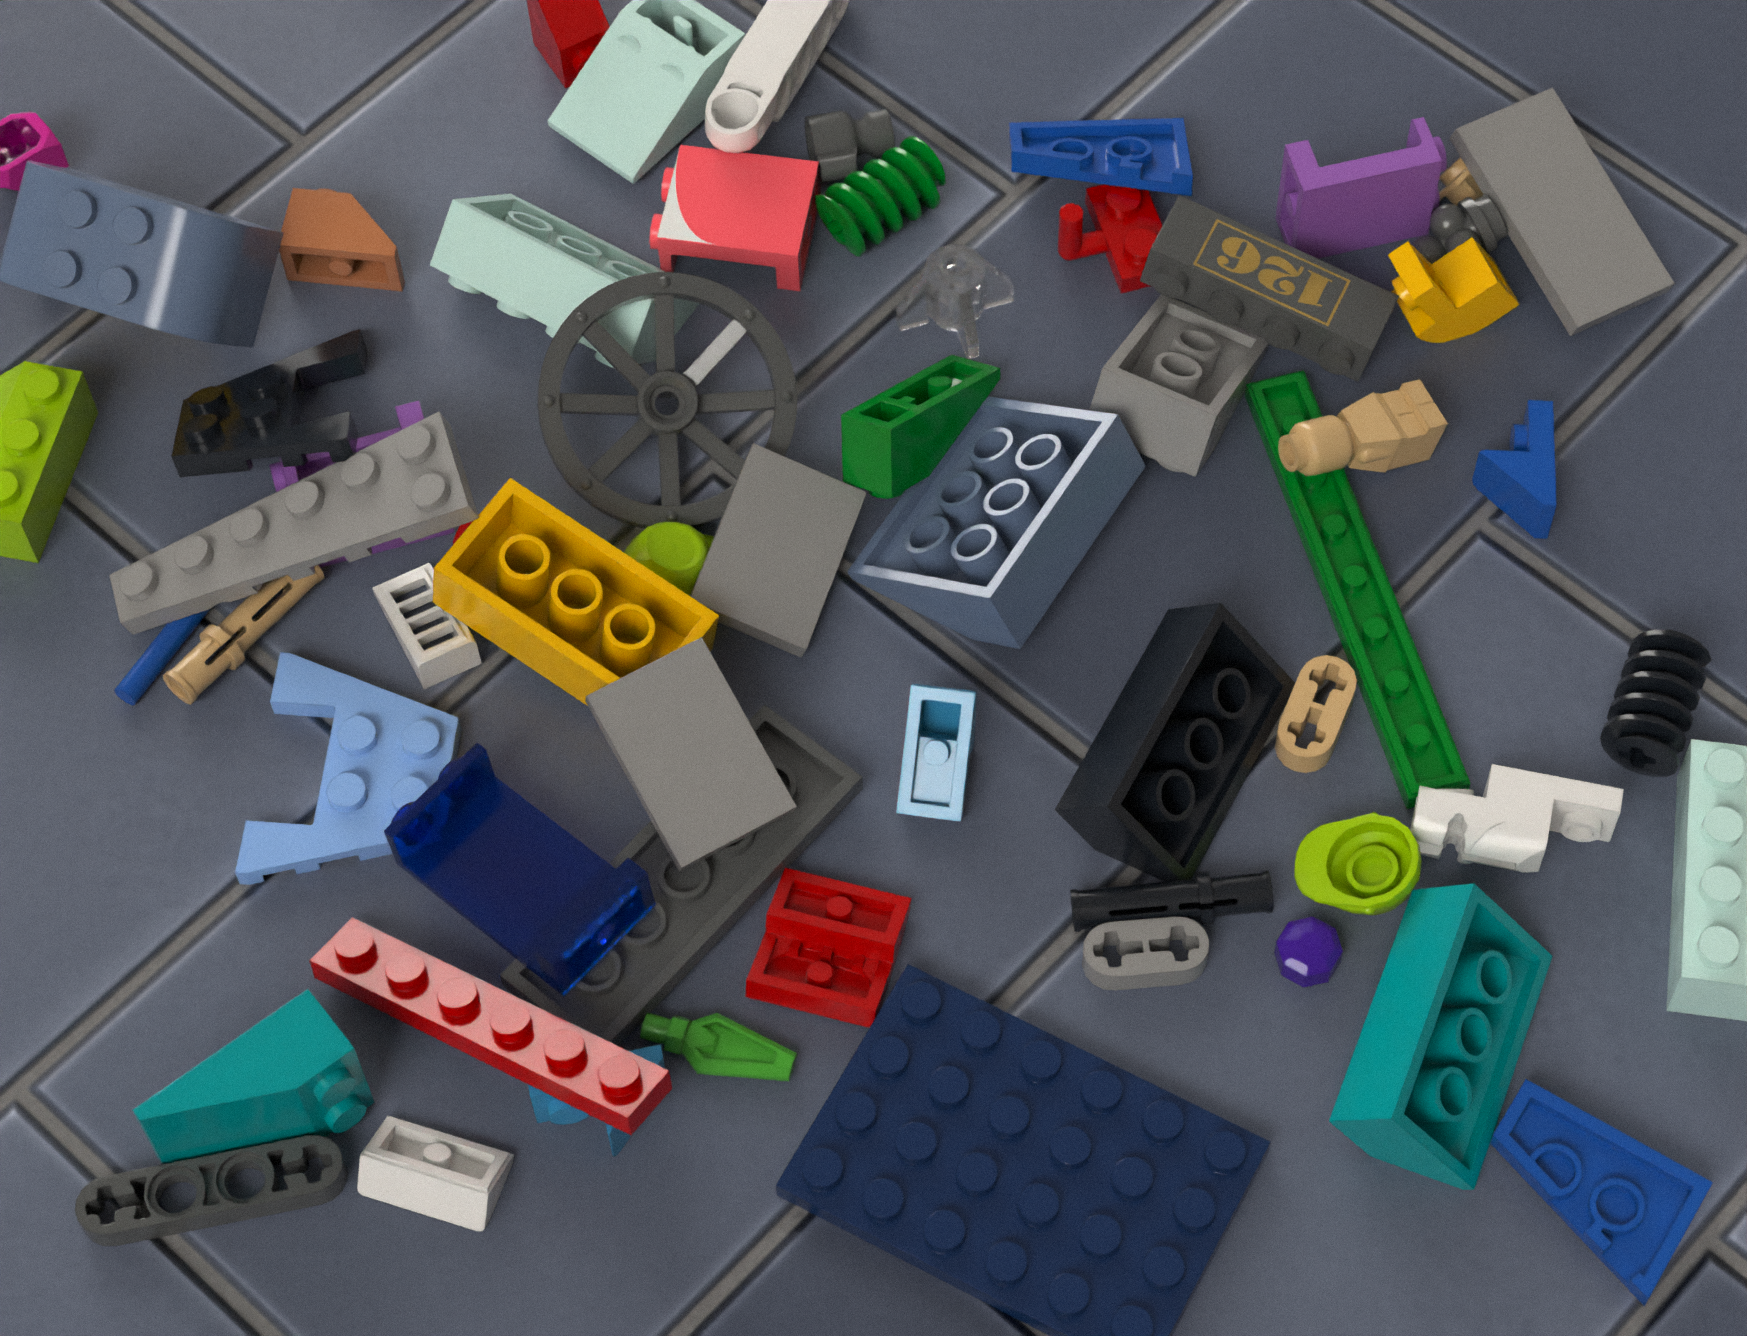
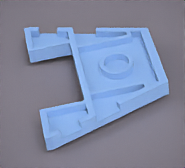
M280 652L270 699L274 714L334 719L313 824L304 825L246 820L235 870L239 884L251 885L265 882L264 875L295 869L296 874L321 870V865L324 862L356 855L362 861L441 844L462 731L459 718L297 655Z

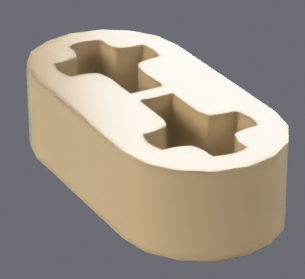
M1318 656L1306 662L1301 669L1279 721L1275 743L1278 759L1289 769L1302 773L1314 772L1324 767L1331 758L1352 707L1357 679L1355 672L1346 661L1335 656ZM1325 679L1331 680L1336 683V686L1329 693L1325 705L1316 703L1318 687L1324 683ZM1307 722L1317 725L1314 741L1309 743L1307 749L1299 748L1295 745L1296 738L1301 737Z

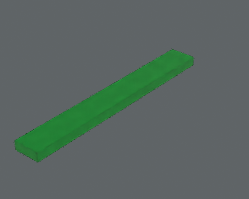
M1304 370L1246 384L1245 399L1348 662L1355 672L1357 685L1406 809L1415 807L1419 786L1434 789H1469L1470 780L1344 468L1319 475L1306 476L1299 471H1288L1281 462L1278 450L1280 438L1283 435L1289 434L1290 430L1298 422L1323 417Z

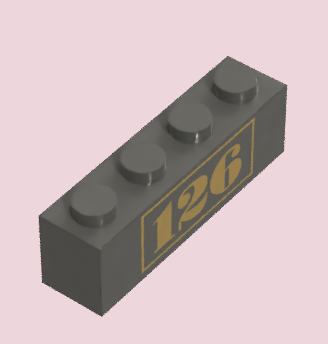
M1180 195L1176 199L1150 249L1140 278L1141 282L1154 287L1157 292L1166 297L1178 298L1208 312L1214 319L1222 323L1234 324L1264 338L1267 343L1276 348L1288 349L1318 363L1324 370L1330 373L1344 375L1359 382L1399 298L1398 295Z

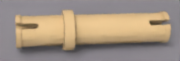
M314 566L315 574L295 581L286 575L263 583L258 593L248 596L218 626L209 624L199 635L201 642L175 667L162 676L168 688L183 702L193 704L197 697L225 670H236L245 661L244 652L277 623L315 584L320 583L324 579V573L320 566ZM282 589V594L252 620V616ZM236 632L237 636L206 665L205 661Z

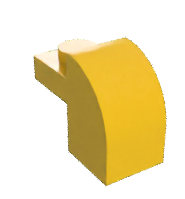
M1473 237L1432 264L1409 241L1388 254L1399 274L1398 277L1392 280L1395 289L1391 292L1399 296L1397 300L1398 305L1416 337L1423 341L1443 343L1476 333L1520 305L1495 260Z

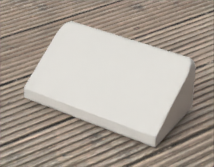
M387 1116L360 1154L357 1189L363 1196L471 1230L483 1231L490 1221L513 1164L514 1155Z

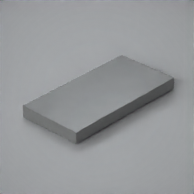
M1553 87L1455 129L1449 138L1483 195H1487L1497 208L1510 239L1570 336L1667 293L1675 284Z

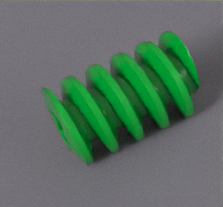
M908 136L902 141L899 148L894 147L886 150L881 156V160H870L863 167L862 171H853L848 174L844 179V184L834 183L829 186L825 195H815V205L823 224L833 238L841 245H844L854 256L860 257L866 251L862 235L871 243L879 245L885 239L881 223L891 232L898 233L902 230L903 220L899 211L909 220L916 221L922 215L918 199L929 209L937 208L941 203L937 187L945 185V172L939 158L923 140L916 136Z

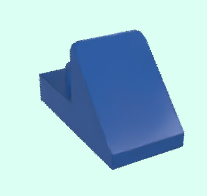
M1528 400L1522 424H1512L1509 451L1481 450L1478 453L1472 482L1475 488L1531 536L1539 539L1548 538L1557 506L1553 401Z

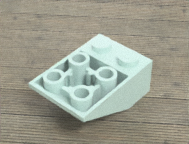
M632 0L619 12L548 119V126L634 184L705 119L707 99L723 76L729 60L745 37V33L695 0Z

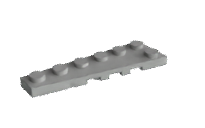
M439 411L356 452L355 455L346 461L336 462L110 574L119 620L134 635L209 610L219 603L233 602L256 594L265 582L286 575L295 581L315 574L314 566L343 556L349 562L372 555L371 547L399 537L405 543H409L478 519L479 515L451 425Z

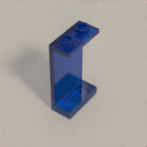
M476 743L461 758L450 761L440 772L437 781L415 802H409L402 806L393 817L391 824L384 830L397 865L563 997L656 905L649 877L644 869L628 857L615 869L495 777L487 750L479 743Z

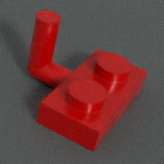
M1105 184L1086 188L1085 204L1096 230L1083 234L1082 208L1074 203L1065 204L1060 208L1058 253L1062 259L1072 261L1105 253L1121 294L1151 287L1141 282L1140 278L1150 249L1162 228V223L1148 190Z

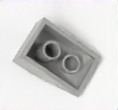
M1161 294L1102 368L1089 410L1118 414L1140 454L1157 460L1162 467L1170 471L1185 472L1196 477L1221 439L1245 393L1246 384L1251 382L1268 350L1269 343L1264 338L1234 324L1222 323L1203 310Z

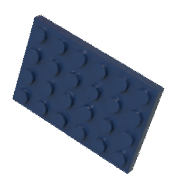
M907 964L777 1182L776 1192L777 1196L1049 1336H1172L1269 1152L1271 1142Z

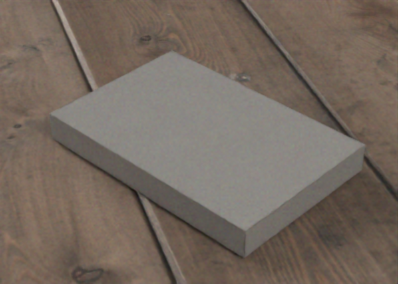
M753 443L690 596L718 614L719 623L798 657H802L810 642L867 492Z
M702 637L586 696V704L679 872L795 811L796 804Z

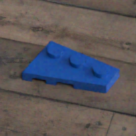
M1184 118L1009 123L1012 172L1192 196L1193 173Z
M1527 1079L1523 1082L1495 1130L1490 1143L1644 1307L1713 1183Z

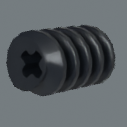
M1654 629L1643 632L1632 640L1628 651V659L1625 661L1621 672L1622 679L1618 682L1614 694L1615 700L1611 703L1607 715L1608 722L1604 724L1600 736L1604 751L1612 760L1624 768L1651 777H1668L1676 773L1680 763L1677 754L1683 752L1687 740L1684 733L1690 730L1693 722L1691 711L1695 710L1699 703L1700 696L1697 691L1703 688L1707 677L1702 667H1705L1712 661L1709 651L1699 641L1686 634L1668 629Z

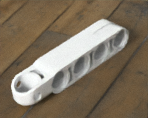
M768 0L729 60L723 76L707 99L705 132L714 147L729 153H741L751 150L761 141L772 121L779 122L842 20L849 0Z

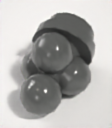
M1484 194L1475 200L1468 196L1459 201L1457 206L1454 204L1438 206L1432 212L1430 218V227L1436 237L1430 235L1421 236L1412 245L1432 264L1471 237L1487 253H1490L1497 249V241L1505 238L1508 233L1497 208L1490 198Z

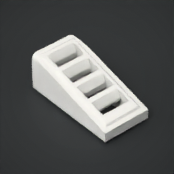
M430 563L372 588L423 689H427L482 664L477 643L468 626L439 606L431 607L407 619L403 616L404 613L433 601L434 569ZM424 585L427 588L426 591L399 603H396L394 598ZM441 617L443 618L444 622L414 635L412 630ZM449 633L453 636V638L426 650H423L421 647Z

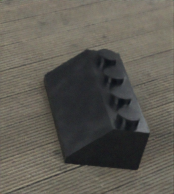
M1222 603L1168 609L1056 806L1055 811L1094 850L1164 882L1192 879L1288 702L1295 682Z

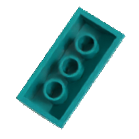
M1475 883L1412 890L1329 1119L1332 1125L1370 1157L1462 1190L1475 1189L1553 957Z

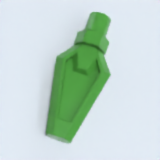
M647 1013L640 1033L641 1039L665 1045V1051L679 1055L682 1054L697 1074L789 1081L797 1058L796 1052L719 1013L693 1021L677 1015L670 1019Z

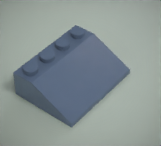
M987 397L930 476L904 492L847 572L852 580L972 640L1021 649L1146 465L1118 414Z

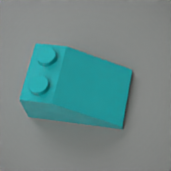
M306 989L132 1111L157 1158L163 1165L307 1135L327 1137L332 1132L342 1133L357 1124L366 1113V1109L375 1102L355 1048L309 989Z

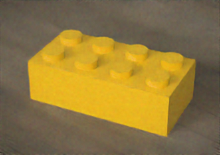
M509 478L481 511L479 518L470 524L434 567V604L585 705H587L585 702L587 695L700 637L703 638L709 651L713 649L719 619L718 614L512 478Z

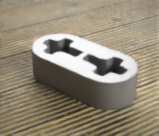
M1174 916L1108 922L1096 926L1085 938L1082 968L1085 976L1093 985L1105 990L1183 985L1193 982L1202 975L1206 968L1209 939L1203 927L1198 922L1187 917ZM1182 940L1184 949L1189 950L1186 961H1175L1173 952L1168 951L1170 941ZM1105 946H1116L1118 954L1122 956L1121 966L1108 967L1106 957H1102Z

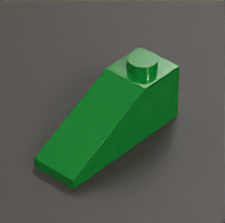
M951 354L841 415L843 482L868 490V493L873 497L887 499L902 495L906 489L929 477L999 382L1000 368Z

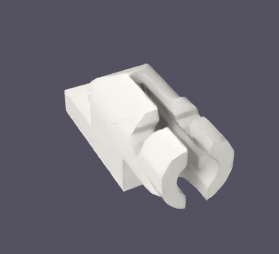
M1492 764L1483 797L1474 796V791L1470 789H1434L1419 786L1410 831L1418 842L1421 855L1439 859L1442 850L1446 848L1447 844L1452 843L1455 845V850L1459 853L1457 861L1462 864L1477 863L1523 873L1538 872L1546 850L1549 831L1562 833L1566 838L1578 842H1592L1595 840L1610 842L1621 812L1624 789Z

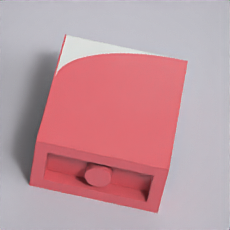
M680 145L675 167H666L663 174L661 199L662 202H666L663 214L655 213L653 215L650 228V248L658 250L661 270L674 272L678 255L769 266L776 269L777 289L801 291L818 214L815 205V195H821L819 162L745 152L729 153L720 149Z

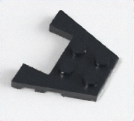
M361 330L348 332L221 385L200 389L189 398L184 399L171 455L179 477L250 471L253 467L251 459L280 457L284 467L305 465L308 462L306 454L329 452L332 462H343L355 455L358 431L350 411L299 424L305 389L365 374L367 347Z

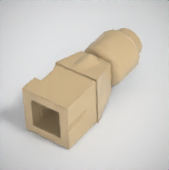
M1419 379L1402 383L1399 390L1382 394L1372 392L1341 410L1337 417L1327 415L1296 423L1289 434L1283 435L1280 438L1278 444L1279 456L1283 466L1288 471H1299L1306 476H1314L1342 469L1346 465L1352 469L1386 473L1387 470L1430 460L1448 423Z

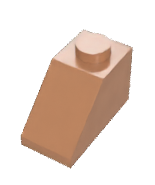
M325 188L317 190L292 189L281 232L284 233L279 248L287 280L403 292L405 280L397 246L351 193H341Z

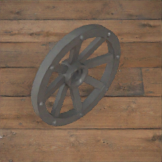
M656 272L631 276L614 282L588 297L572 311L556 332L546 352L538 384L537 406L541 433L549 456L566 483L589 505L615 520L639 528H646L660 522H680L696 528L721 520L735 484L712 498L697 503L681 505L677 435L682 433L737 480L745 460L695 419V415L774 410L772 428L765 448L785 456L795 428L797 389L790 358L778 333L765 316L748 300L730 288L700 276L676 272ZM655 298L656 373L650 376L598 321L622 306ZM674 298L703 304L732 320L682 375L675 372ZM747 334L765 361L773 389L697 394L696 388ZM584 336L638 392V395L560 393L565 366L579 340ZM672 396L677 400V411L671 415H663L655 407L657 397L670 398ZM561 413L637 416L638 421L587 470L569 443ZM652 434L658 436L661 506L629 499L603 484Z

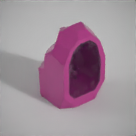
M35 112L10 114L0 120V188L19 191L27 160L64 168L69 167L61 143Z

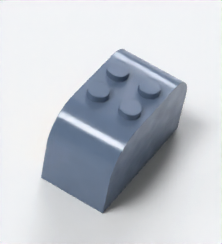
M27 160L0 262V281L166 333L214 344L253 348L284 232L73 169Z

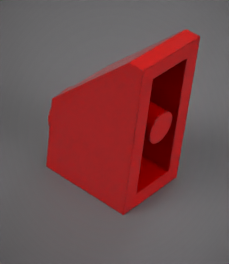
M527 0L533 43L566 89L572 85L610 27L599 0Z

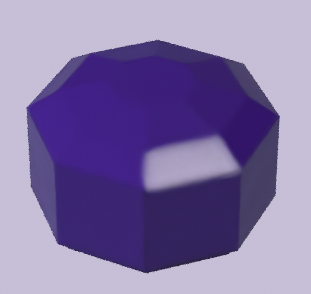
M1315 917L1288 922L1276 941L1274 951L1281 976L1302 987L1329 982L1341 962L1343 953L1336 928Z

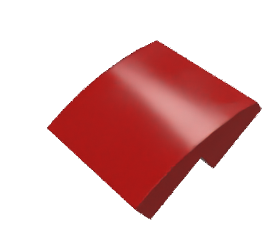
M785 868L766 914L765 934L746 979L745 997L870 1028L882 1007L911 909L912 898Z

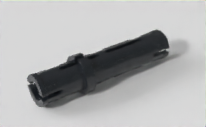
M1269 870L1261 871V873L1210 877L1209 871L1195 872V879L1085 890L1070 889L1074 932L1094 929L1096 926L1108 922L1174 916L1199 919L1200 925L1214 924V917L1261 912L1268 914L1273 913L1274 908Z

